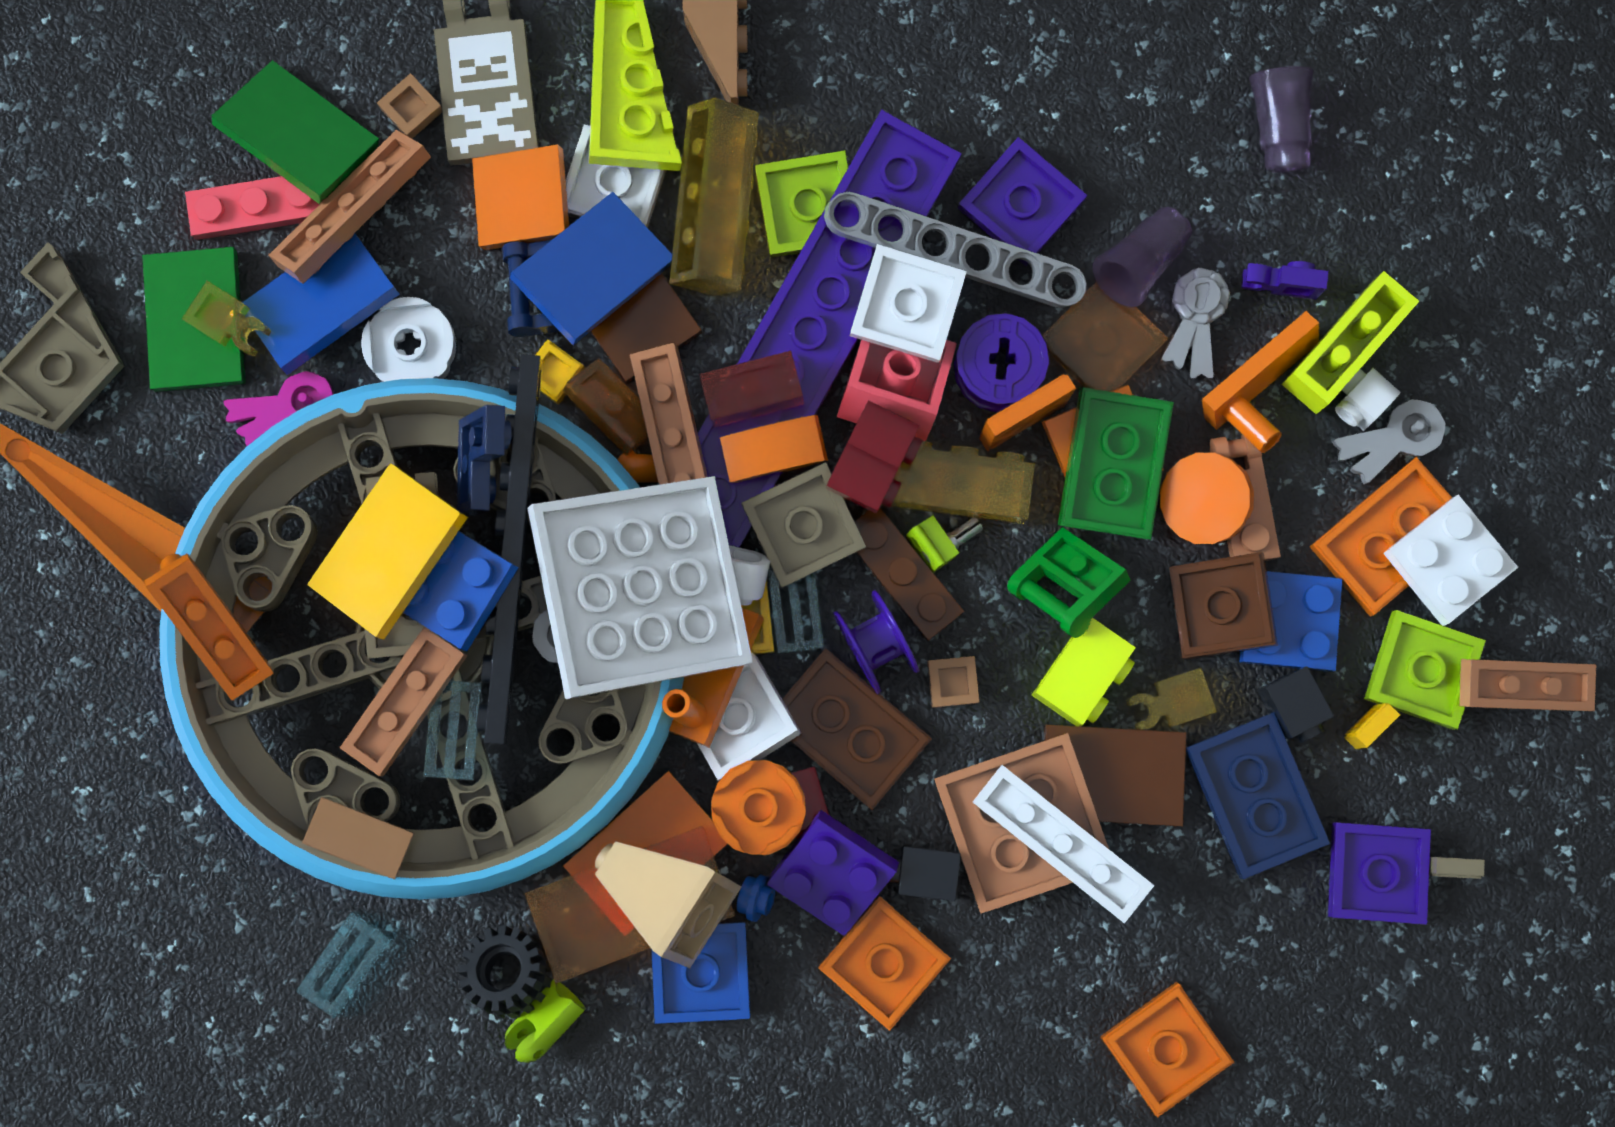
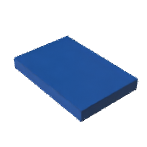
M611 192L513 270L510 279L572 345H575L670 267L675 260V256L614 192Z
M354 233L352 238L345 242L304 284L284 272L239 304L238 307L279 367L288 375L400 294Z

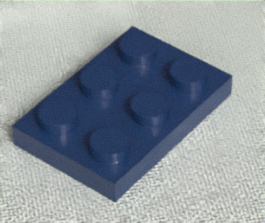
M1274 712L1186 747L1187 755L1240 879H1246L1330 844Z

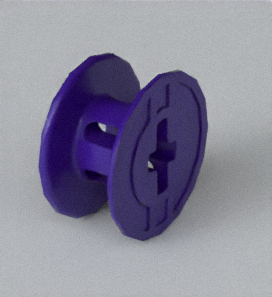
M1007 313L988 315L973 323L961 338L954 361L956 383L964 397L978 408L995 413L1000 412L1040 388L1049 365L1047 344L1039 330L1024 318ZM999 347L1006 349L1005 363H1012L1007 366L1003 380L996 379L997 364H990L994 362Z
M873 590L872 598L879 612L875 617L850 630L838 611L833 612L854 657L878 695L881 692V688L873 670L901 655L914 673H918L920 670L895 619L877 591Z

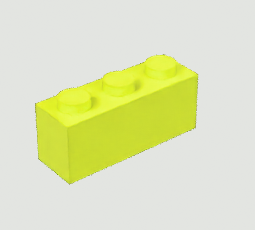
M1383 271L1369 284L1281 385L1315 414L1319 413L1338 395L1418 304L1419 300Z

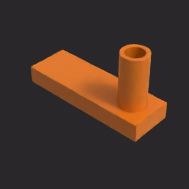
M1307 311L1300 315L1202 399L1204 419L1216 430L1229 421L1261 453H1265L1274 447L1281 438L1282 433L1250 401L1316 346L1319 342V322Z
M188 553L183 556L180 554L166 556L160 564V571L144 580L148 591L232 701L274 674L271 665Z
M742 608L751 651L764 618L758 613ZM744 665L684 677L682 690L673 689L669 691L662 701L664 712L673 718L669 732L710 748Z

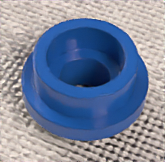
M759 875L757 878L747 876L741 886L737 900V912L745 914L746 919L749 921L757 922L761 915L767 916L771 911L775 890L767 885L768 876Z

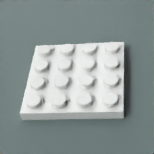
M715 476L537 503L527 508L565 699L753 663Z

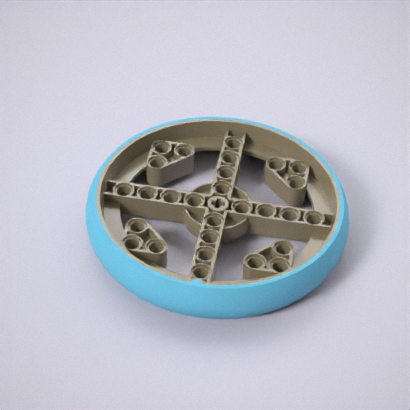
M438 378L399 379L360 386L333 394L306 406L268 429L248 445L222 471L197 506L183 532L175 554L182 556L186 553L189 554L232 614L234 613L237 596L242 603L260 612L271 611L277 608L284 600L318 535L317 525L313 518L300 507L288 505L296 496L323 476L349 463L361 503L363 504L367 498L366 478L381 477L390 463L398 467L393 452L394 449L426 446L458 448L460 419L484 405L505 406L506 420L507 414L515 415L517 396L509 395L508 391L468 381ZM539 404L530 494H543L550 502L556 501L555 494L563 500L640 488L621 463L591 435L564 416ZM512 443L505 450V455L490 462V475H494L496 479V496L490 507L497 511L506 510L508 491H500V472L502 462H508L512 452ZM369 446L380 447L383 449V458L377 466L367 468L360 465L359 457L365 448ZM458 458L456 459L455 464H454V467H453L454 477H455L457 483H458ZM528 515V526L531 527L530 519H529V515ZM291 518L303 519L305 529L302 536L295 541L284 540L281 531L284 523ZM245 532L256 533L258 537L257 548L248 555H239L235 545L238 537ZM541 576L522 581L521 595L531 601L532 608L527 617L519 620L518 632L534 627L536 618L547 610ZM258 577H269L272 582V590L269 596L261 601L252 600L249 593L251 583ZM162 609L159 629L160 666L166 701L175 731L189 762L210 795L231 820L253 840L287 864L317 879L345 889L381 897L421 900L454 898L490 891L523 880L542 871L583 846L626 805L652 769L666 742L673 718L668 716L662 708L663 698L673 689L682 690L684 677L602 692L596 696L586 695L565 699L563 690L541 731L539 749L543 756L553 763H572L542 791L519 806L505 812L481 732H477V719L469 696V692L481 682L484 654L492 655L494 636L486 635L485 623L484 628L478 633L469 650H462L468 656L453 676L454 683L452 688L448 692L441 694L427 713L461 826L431 830L406 829L415 834L397 878L394 880L302 844L321 797L383 821H388L396 815L401 804L400 794L396 787L331 752L320 749H307L299 753L291 766V778L267 752L255 733L248 716L366 679H370L380 690L404 655L391 656L384 663H374L371 658L367 659L365 628L356 623L355 634L268 660L274 674L252 687L253 696L247 705L236 707ZM333 652L343 653L347 661L345 671L338 677L329 678L323 671L324 659ZM293 666L300 674L299 684L291 692L283 693L277 686V676L282 669ZM453 713L464 715L468 721L466 734L458 740L448 739L442 730L443 721ZM601 715H611L620 724L618 736L611 741H601L593 734V723ZM558 729L568 730L574 737V747L565 756L553 755L547 747L549 735ZM321 757L328 766V774L323 782L314 785L306 779L304 769L310 759ZM468 758L476 759L482 767L481 779L472 786L463 785L459 782L456 775L457 766L461 761ZM374 788L383 789L389 797L387 810L379 816L369 813L364 803L366 794ZM483 803L493 807L497 816L493 828L485 832L474 828L470 820L471 812L475 806Z

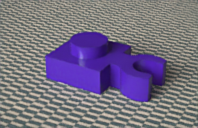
M1292 261L1287 266L1282 265L1280 269L1263 264L1248 263L1247 269L1243 270L1241 288L1256 291L1270 290L1271 294L1316 300L1327 289L1329 271L1316 270L1315 264L1305 261Z

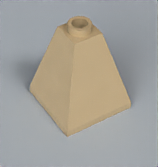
M615 841L614 845L611 843L606 845L595 861V868L598 869L595 873L596 877L653 952L687 968H691L741 889L740 885L707 866Z

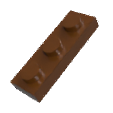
M879 508L877 514L869 510L855 521L866 545L865 548L855 553L927 642L965 612L881 508Z

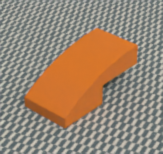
M818 415L782 421L720 437L730 483H739L776 472H788L828 461Z

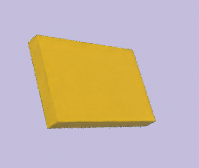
M390 463L307 585L372 635L384 640L468 517L403 470Z

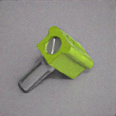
M932 515L912 528L906 537L921 559L934 573L952 561L959 554L957 550L959 546L981 532L983 527L979 524L956 539L957 536L974 526L979 520L973 517L951 533L946 534Z

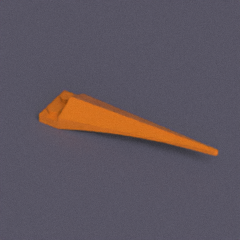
M0 423V454L161 612L162 608L146 588L144 580L160 571V564L166 556L175 554L185 527ZM265 576L256 578L249 588L252 600L261 601L267 598L272 590V582ZM237 596L233 615L245 632L248 633L264 612L246 606Z

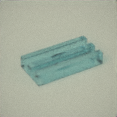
M769 565L768 578L778 654L824 649L815 572L806 576L813 640L804 641L797 581L788 585L795 642L786 643L779 583Z
M450 681L444 691H451L444 768H436L442 692L429 711L423 776L474 780L478 738L477 715L479 703H481L482 683ZM462 692H469L471 695L464 770L455 769Z
M351 912L296 992L331 1017H338L392 938L386 933L377 930V927L370 922L363 920L356 912ZM354 927L360 930L361 933L319 993L312 990V987ZM369 938L374 940V945L333 1003L327 1000Z

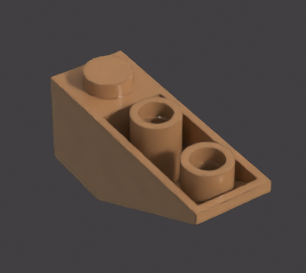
M683 0L685 26L731 111L739 112V97H747L748 94L747 69H739V53H747L748 49L747 25H739V9H747V0Z

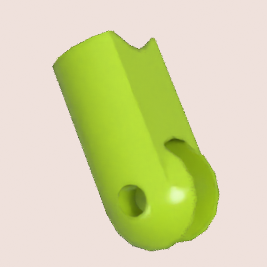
M556 979L551 981L550 988L546 987L541 992L546 995L543 1001L539 1002L534 999L531 1004L535 1009L529 1013L523 1011L520 1017L506 1031L505 1046L507 1049H517L515 1058L519 1062L531 1063L540 1059L586 1010L583 1003Z

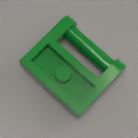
M1062 527L1013 573L1008 581L1007 589L1019 600H1029L1060 622V628L1072 638H1077L1086 632L1091 619L1131 580L1125 568ZM1045 575L1077 597L1078 600L1070 607L1038 585L1037 582Z

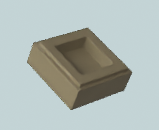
M1430 857L1429 876L1481 879V876L1484 877L1485 860Z

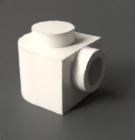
M1374 368L1367 374L1359 369L1342 389L1347 395L1335 407V411L1344 422L1351 426H1358L1364 431L1401 392Z
M729 545L741 605H751L752 600H759L763 597L770 561L767 556L759 552Z

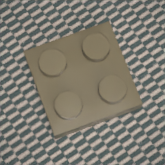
M826 462L741 502L781 587L789 585L866 547L843 497L826 489V485L832 475Z

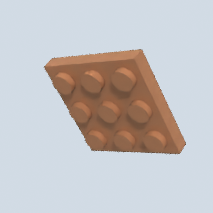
M1068 733L934 778L980 914L1073 883L973 803L974 799L1001 765L1005 766L1108 848Z

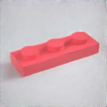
M282 176L185 192L190 233L195 240L299 224L320 205Z

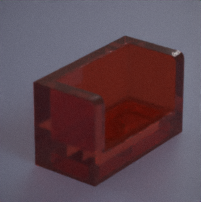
M791 350L699 374L714 427L804 404Z

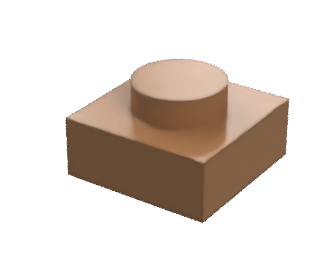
M411 73L377 102L379 108L399 130L412 139L442 113L441 105Z
M975 656L927 661L932 708L980 703Z

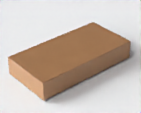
M321 797L302 844L395 880L415 833Z

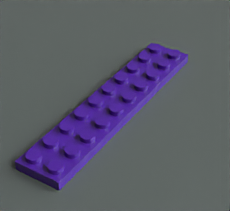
M881 110L830 201L840 193L853 192L928 217L961 159L962 153ZM843 201L834 208V217L839 225L852 227L859 220V212L854 204ZM825 210L698 432L707 476H715L728 544L730 546L741 548L752 529L741 502L775 487L783 472H776L739 483H730L720 437L782 421L816 415L858 341V338L850 336V332L876 248L831 232L824 219ZM886 216L881 218L878 223L879 235L884 240L894 242L900 239L903 228L897 218Z

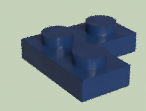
M484 405L459 420L457 510L464 515L476 516L489 510L490 504H493L495 500L496 479L494 475H490V462L505 455V450L509 448L511 442V423L509 420H505V406Z

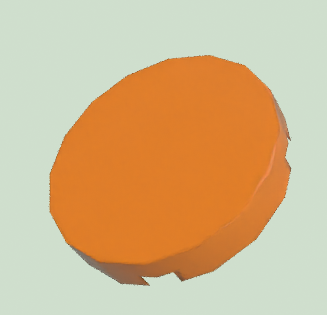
M1194 453L1180 459L1167 472L1160 489V508L1166 524L1180 538L1194 544H1219L1235 537L1242 530L1241 528L1245 525L1247 519L1250 518L1254 508V489L1248 473L1234 460L1219 453Z
M747 760L730 768L718 781L711 800L712 821L719 836L733 849L751 855H769L787 847L799 834L806 815L805 795L797 778L784 766L768 760Z

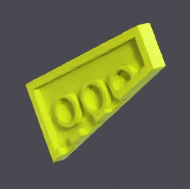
M595 0L589 164L680 171L682 161L679 149H676L673 123L670 111H667L663 81L660 69H657L653 52L654 44L643 0Z

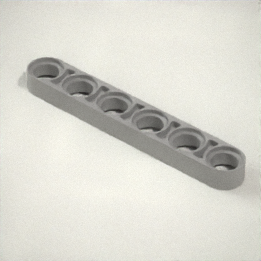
M840 193L825 208L824 219L826 225L831 232L838 236L876 248L877 244L961 269L967 271L965 278L1053 307L1064 308L1076 304L1083 298L1086 292L1087 283L1085 276L1080 269L1073 265L857 193ZM845 201L856 206L859 212V220L855 226L843 227L837 223L834 217V208L838 203ZM893 216L901 222L903 232L898 241L889 242L879 235L878 223L881 218ZM927 231H938L944 236L946 249L942 255L931 256L924 251L922 238ZM980 245L987 250L989 264L984 270H974L967 264L965 256L970 246ZM1016 259L1025 260L1032 268V278L1026 285H1018L1010 278L1009 266ZM1057 274H1067L1074 280L1075 291L1069 299H1061L1053 292L1052 281Z

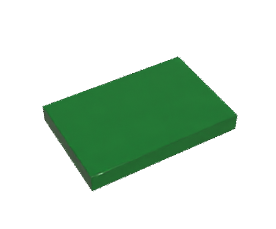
M273 60L211 115L214 127L318 204L328 197L379 146L378 137Z
M234 247L142 255L150 389L154 392L246 384L241 310L238 307L241 304L237 250Z
M1084 387L1080 388L1058 525L1151 540L1174 402Z

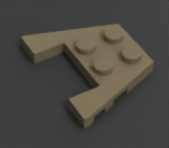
M47 242L20 273L51 299L54 305L0 362V409L63 434L122 370L124 364L62 255L54 246Z

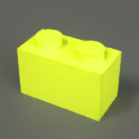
M1092 618L1088 629L1083 635L1069 639L1032 693V696L1075 726L1083 725L1086 720L1094 723L1109 702V700L1103 697L1113 681L1120 685L1133 668L1135 662L1129 657L1136 647Z

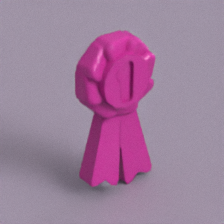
M304 371L286 379L277 396L227 399L223 401L229 410L226 421L233 424L254 419L236 430L237 434L245 437V444L248 446L275 424L298 410L333 395L334 392L324 377L313 372Z

